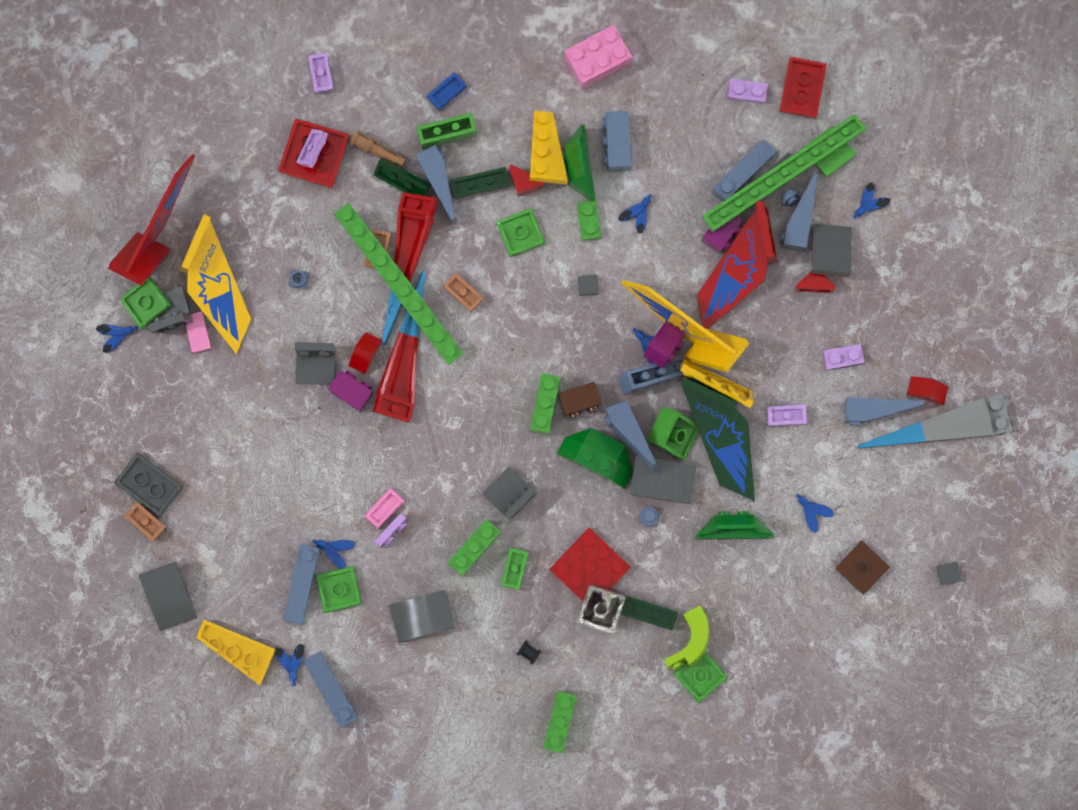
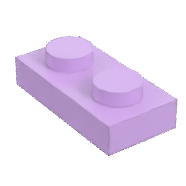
M327 53L308 56L315 94L334 91Z
M730 79L728 99L765 104L768 84Z
M312 129L296 163L304 167L313 168L322 147L325 145L328 134L321 130Z
M861 344L823 351L826 371L865 363Z
M806 405L767 407L768 427L806 425Z
M400 513L380 534L375 543L381 548L383 545L387 547L394 538L392 536L396 531L400 533L407 526L405 523L407 518Z

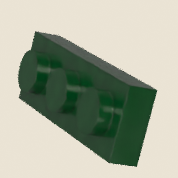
M384 158L379 160L373 176L404 193L427 196L431 184Z
M506 167L450 180L455 199L510 186Z
M623 594L617 610V614L671 631L678 614L677 611Z

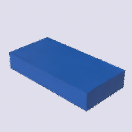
M454 72L430 92L426 98L440 111L464 91L467 85Z

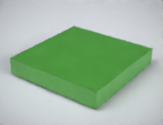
M831 126L829 129H827L825 132H823L821 135H819V136H818L817 138H815L813 141H815L816 139H818V138L821 137L822 135L826 134L827 132H829L830 130H832V129L835 128V127H834V126ZM846 143L815 165L827 178L854 158L856 153Z
M531 208L496 221L509 257L545 244Z
M151 276L143 286L137 284L120 298V301L140 329H144L171 307V304Z
M354 566L315 575L324 613L362 604Z
M706 652L694 666L689 667L686 662L673 673L698 703L728 678Z

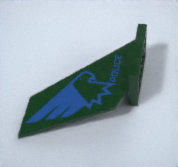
M684 376L681 385L719 485L755 501L749 424L734 408L737 401L716 389Z

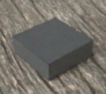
M597 275L578 276L579 296L598 295Z
M957 562L937 566L941 585L961 581Z

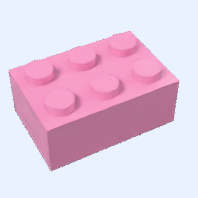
M614 25L564 51V58L581 89L631 64L632 56Z

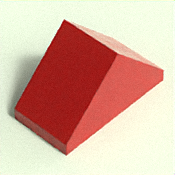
M510 165L509 173L518 197L544 188L545 182L529 181L530 173Z
M811 272L795 286V292L833 293L835 290V286L825 275L811 274Z
M365 332L355 345L348 366L366 374L382 340Z
M911 376L906 395L944 405L948 386L932 378Z

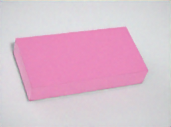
M203 312L191 314L193 323L187 324L186 328L192 353L210 350L211 344Z
M390 488L365 514V517L380 529L405 500Z

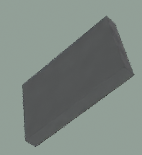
M813 224L811 274L850 277L851 227Z
M138 452L114 482V484L160 518L183 489L181 484Z

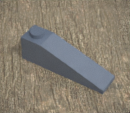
M763 139L713 187L711 193L721 202L725 201L740 191L777 151Z
M433 145L416 154V161L429 184H431V188L450 222L454 224L455 217L444 162L446 156L441 148L437 149L436 145Z
M818 174L813 175L785 231H781L780 242H783L782 248L804 252L807 248Z
M685 355L675 357L672 363H667L664 368L653 363L624 372L618 377L623 394L626 395L684 376L680 370V365L683 359H686Z
M847 397L845 399L844 423H849V426H861V423L920 408L924 405V401Z
M625 400L606 408L607 416H605L608 427L612 426L614 432L654 473L658 472L656 461L628 401Z
M300 544L284 621L303 625L321 554L320 548Z
M321 651L304 660L306 667L340 728H344L359 719Z

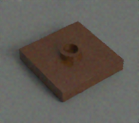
M861 540L835 569L864 595L890 566Z

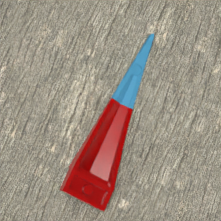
M403 192L397 213L394 262L408 281L411 282L435 220L433 216L438 200L433 197ZM392 290L390 291L382 343L385 345L402 305Z
M425 271L420 274L415 288L421 298L423 296ZM408 311L405 314L377 389V397L373 408L374 413L406 423H410L415 404L416 359L419 326Z

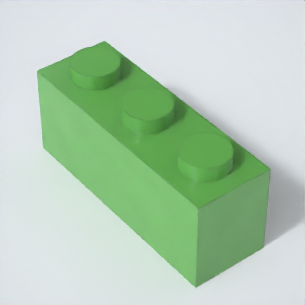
M472 113L417 126L422 150L428 149L433 145L437 147L477 136Z
M541 373L530 428L532 433L549 436L560 383L559 376Z
M486 519L449 560L448 565L463 577L498 538L501 532Z
M558 691L543 749L558 753L563 752L577 696Z

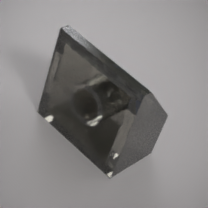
M589 584L576 621L613 633L626 596L623 592L606 586Z

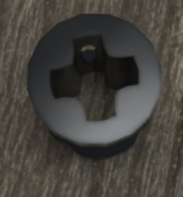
M525 640L516 655L523 656L533 665L542 651L536 650Z

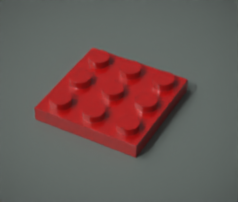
M295 118L278 172L333 189L350 135ZM311 130L324 131L328 136L313 168L304 167L296 163Z
M588 528L549 570L584 603L589 588H603L598 600L599 602L631 567L595 532Z

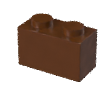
M595 382L558 393L564 416H569L570 419L580 416V412H595L602 405Z

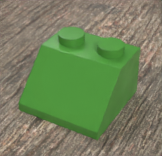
M662 407L646 442L665 453L685 461L699 430L696 423L678 411Z

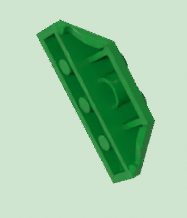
M581 124L565 144V151L562 152L564 163L567 164L566 174L570 187L587 200L593 201L595 200L586 130L585 124Z
M593 428L566 436L557 452V455L623 489L626 488L633 474L626 445Z
M720 511L718 515H714L695 535V540L774 538V533L754 514H749V511H738L737 515H730L729 511Z

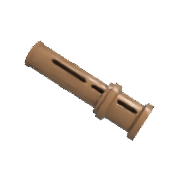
M359 130L354 133L350 141L351 146L355 145L363 149L366 154L371 153L379 158H384L400 168L405 164L406 158L377 144L374 138H368L360 134Z

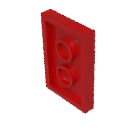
M790 56L779 112L812 119L817 118L827 63Z

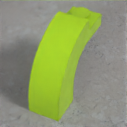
M700 605L683 614L691 630V639L683 650L664 660L668 670H677L684 665V662H687L689 667L694 666L707 650L710 640V629L707 617Z

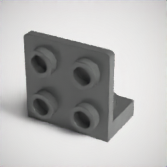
M180 286L163 292L171 307L157 317L154 323L149 324L148 327L150 332L161 334L193 323L184 287Z
M295 342V351L297 353L296 383L331 385L335 372L334 343Z
M509 467L483 495L510 521L537 494V491L532 486L530 487Z

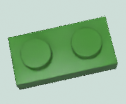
M596 200L578 202L577 209L582 241L601 239Z
M509 548L501 586L520 590L529 552Z

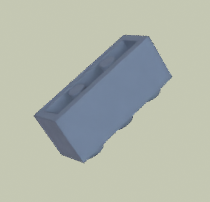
M629 111L606 112L605 118H602V129H606V136H603V148L607 147V155H604V166H608V172L631 171Z

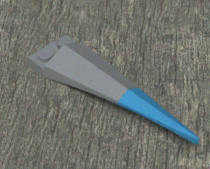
M1003 394L979 399L860 444L858 448L994 436L1011 432L1012 427Z

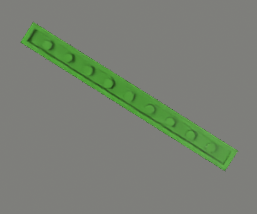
M854 114L702 215L701 218L712 233L755 205L756 202L761 201L866 130L865 126Z
M348 202L335 212L336 218L446 363L450 365L464 354L351 204Z

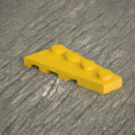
M534 110L529 181L567 185L568 179L553 112Z
M683 359L680 370L685 376L689 378L694 377L702 384L710 386L751 408L754 402L752 390Z
M203 620L196 636L197 639L261 686L276 649L206 620Z

